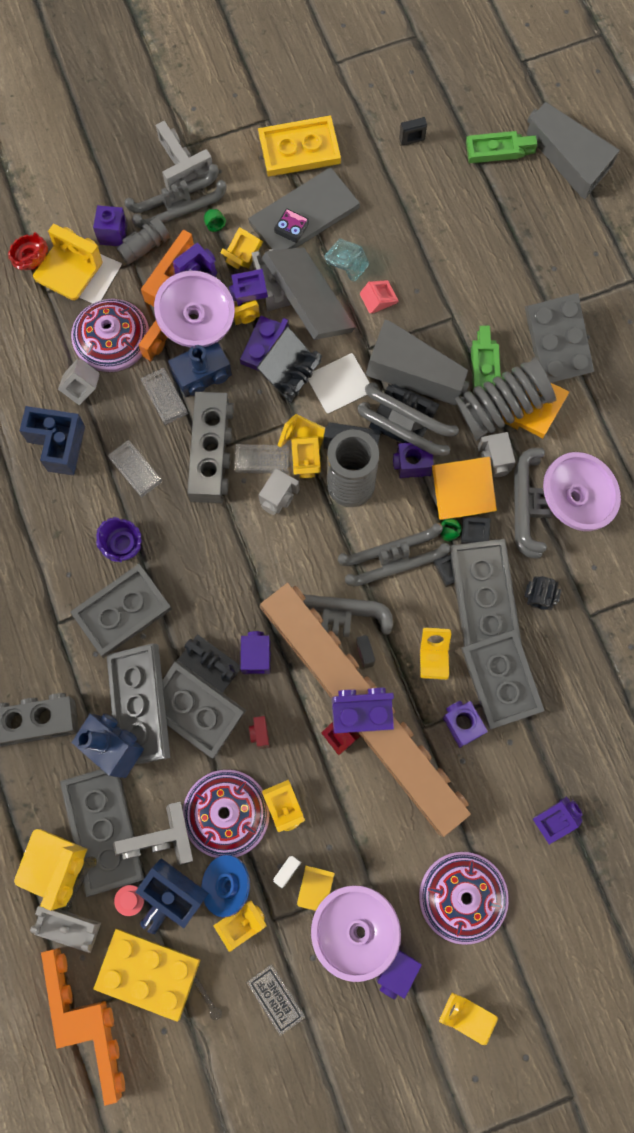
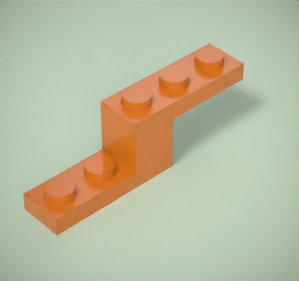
M182 230L141 288L144 301L154 307L155 297L160 286L168 278L175 275L173 260L194 245L191 233ZM156 320L138 345L142 357L149 361H152L155 355H159L162 352L165 341L168 338L161 331Z
M60 948L41 952L56 1049L93 1040L104 1106L117 1103L122 1097V1092L125 1091V1080L123 1073L118 1072L116 1059H119L120 1053L117 1040H112L110 1027L114 1026V1017L111 1007L107 1008L106 1001L70 1009L69 1004L73 1002V995L70 985H66L64 972H67L68 969L65 954H61Z

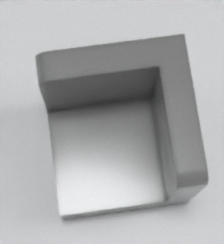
M79 357L63 374L58 390L80 405L96 389L100 374Z

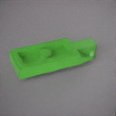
M517 131L470 135L466 137L469 163L522 158L524 155L536 152L537 138L536 136L522 137L521 134H517Z
M479 326L477 340L472 341L473 395L476 386L483 388L484 382H492L494 377H500L499 344H497L496 340H491L490 326Z

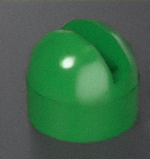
M209 209L204 214V222L209 231L217 232L225 226L226 219L218 209Z
M452 518L444 520L441 523L443 530L440 537L448 542L455 541L461 533L460 523ZM446 524L456 528L457 532L451 528L444 527V525Z

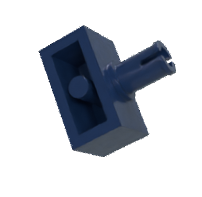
M218 342L206 347L195 345L196 348L193 349L191 347L188 352L168 361L171 372L185 398L190 395L195 396V392H203L205 388L213 384H221L232 376L230 363Z
M105 713L102 716L89 714L73 739L72 744L109 776L126 778L144 748L136 742L138 738L133 733L120 729L117 726L118 721L112 716Z
M161 858L151 868L135 892L153 905L144 919L141 920L140 925L145 930L153 920L154 922L147 932L156 934L165 918L169 917L179 926L185 928L209 893Z

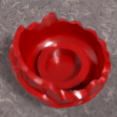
M36 232L33 235L27 234L16 239L11 244L8 258L18 270H33L38 268L45 260L48 253V245Z

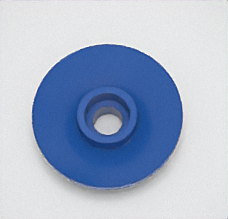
M223 855L217 857L209 864L204 873L202 889L209 893L204 899V903L212 914L218 917L233 916L242 909L248 898L250 889L249 874L244 863L235 856Z

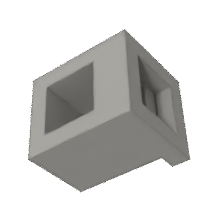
M508 432L481 437L478 450L479 452L482 451V457H490L493 477H503L509 474L515 464V458Z
M275 468L259 493L261 507L272 515L279 514L282 507L287 508L294 496L292 492L298 494L300 490L299 481Z

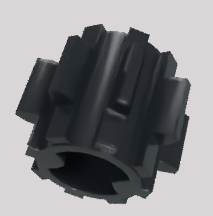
M534 576L533 581H529V584H527L524 596L528 598L527 604L540 610H552L553 606L557 605L560 599L561 589H558L559 583L552 578Z

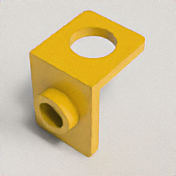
M295 414L285 423L277 446L282 447L291 438L318 436L320 450L324 441L325 427Z
M423 628L420 645L421 678L449 679L448 650L451 639L450 629ZM438 635L443 637L444 640L440 643H432L428 641V638Z
M305 866L297 905L316 911L320 903L330 894L335 873Z
M451 993L439 1019L440 1023L455 1028L484 1046L487 1045L498 1021L496 1015L455 993ZM455 1005L454 1011L450 1015V1011L452 1007Z

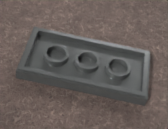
M330 167L249 217L248 221L269 249L274 251L299 247L359 209L360 203ZM286 208L309 218V225L298 243L274 232V227Z
M304 247L266 251L264 253L263 261L314 340L353 332L356 326Z
M505 539L450 546L464 646L515 629L521 642Z
M152 643L107 655L112 717L118 721L117 726L120 729L133 733L138 738L136 742L144 748L135 765L169 759L170 749L159 645Z
M100 769L60 781L73 841L75 844L87 849L81 869L86 897L144 880L145 875L140 856L123 860L122 854L115 856L114 842L135 837L121 777L109 776Z

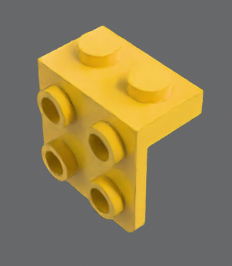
M53 223L48 230L53 247L34 272L33 278L37 283L66 298L77 300L103 261L98 245L89 238L84 239L76 235L71 229L67 227L62 228Z
M36 829L32 832L14 882L18 887L43 897L40 906L52 911L65 907L72 896L73 886L83 867L87 849L45 830Z

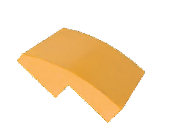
M551 383L556 396L555 402L551 404L545 403L541 409H536L527 394L533 408L531 414L525 412L518 399L524 413L523 418L518 419L511 407L510 410L514 417L513 423H507L502 413L501 415L505 424L516 430L520 426L543 439L567 398L569 391Z
M490 457L432 465L439 519L497 511Z

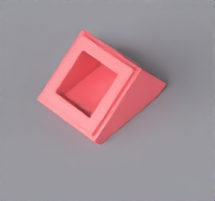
M388 280L368 282L360 292V296L369 313L378 312L399 302Z

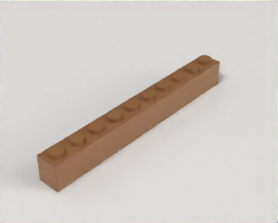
M286 583L260 603V609L330 698L338 696V691L356 690V695L368 694V689L377 688L368 676L363 678L357 671L359 664L349 653L345 656L338 647L341 645L338 637L332 631L326 632L321 625L324 621L314 608L311 610L307 608L303 602L306 598L297 586L291 587ZM393 716V730L358 732L438 835L445 837L471 815L466 808L469 805L467 800L459 791L456 793L452 791L448 786V783L451 782L441 768L436 770L429 762L432 759L431 755L422 745L417 747L411 739L414 736L413 732L404 722L399 724Z

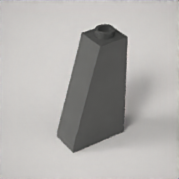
M547 102L539 110L534 109L528 118L527 136H536L537 147L583 199H586L612 168L620 150Z
M384 320L369 360L366 376L393 385L396 384L399 387L455 406V397H464V393L467 392L469 382L465 381L468 372L466 368L391 321Z

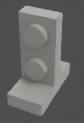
M165 121L156 124L159 141L175 164L162 171L168 191L171 190L170 186L173 184L180 187V182L183 180L186 183H190L208 174L212 158L207 149L191 156L186 147L182 148L179 144L180 139L174 128L170 129Z
M181 802L172 803L166 807L170 829L116 841L113 843L115 856L122 854L123 860L140 856V850L152 847V852L169 849V843L173 842L178 865L192 862L193 858Z

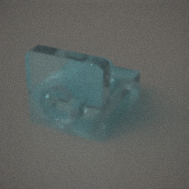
M340 238L324 255L327 264L345 270L349 279L354 282L369 266L362 246Z

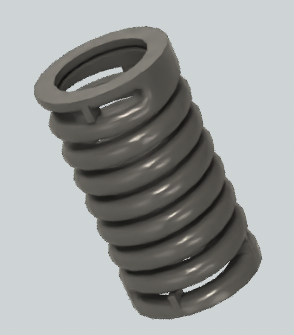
M533 357L530 362H523L520 367H513L511 373L504 372L502 378L496 376L492 382H484L483 388L476 386L474 388V395L467 391L464 393V397H455V400L474 439L478 441L487 432H495L496 428L493 420L498 428L505 426L501 413L507 423L511 424L514 422L510 407L518 419L523 418L524 413L518 399L525 412L531 414L533 408L527 394L536 409H541L545 403L551 404L555 402L556 396L538 359Z
M354 429L343 431L332 439L328 447V492L336 503L344 507L361 506L374 493L379 449L375 440L368 433Z

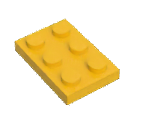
M331 116L258 128L268 177L341 164L340 151Z
M115 929L93 990L178 1022L186 1004L200 959L126 931Z

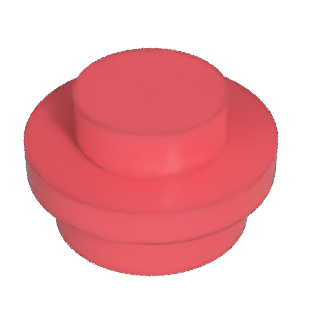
M127 885L116 893L114 904L120 914L133 916L142 910L145 899L135 893L138 889L137 886Z

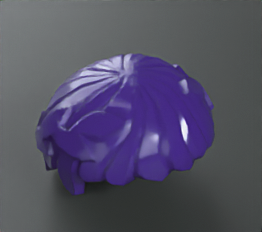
M113 517L102 522L97 529V547L111 561L122 562L136 556L141 549V533L138 527L130 521Z

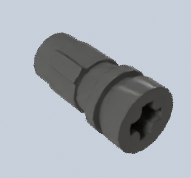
M158 217L151 219L149 225L144 224L142 226L143 229L138 233L134 231L124 238L123 244L116 248L128 266L149 253L152 248L160 247L161 242L165 243L171 239L168 230Z

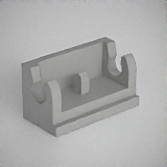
M259 251L252 252L254 270L263 269L268 297L263 298L267 311L291 305L261 258Z
M41 906L37 907L35 915L38 916L36 924L31 927V933L91 953L101 925L100 922L61 909L50 911Z

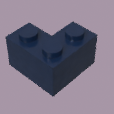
M25 406L19 430L27 443L44 445L40 461L48 472L74 476L85 425L79 414Z

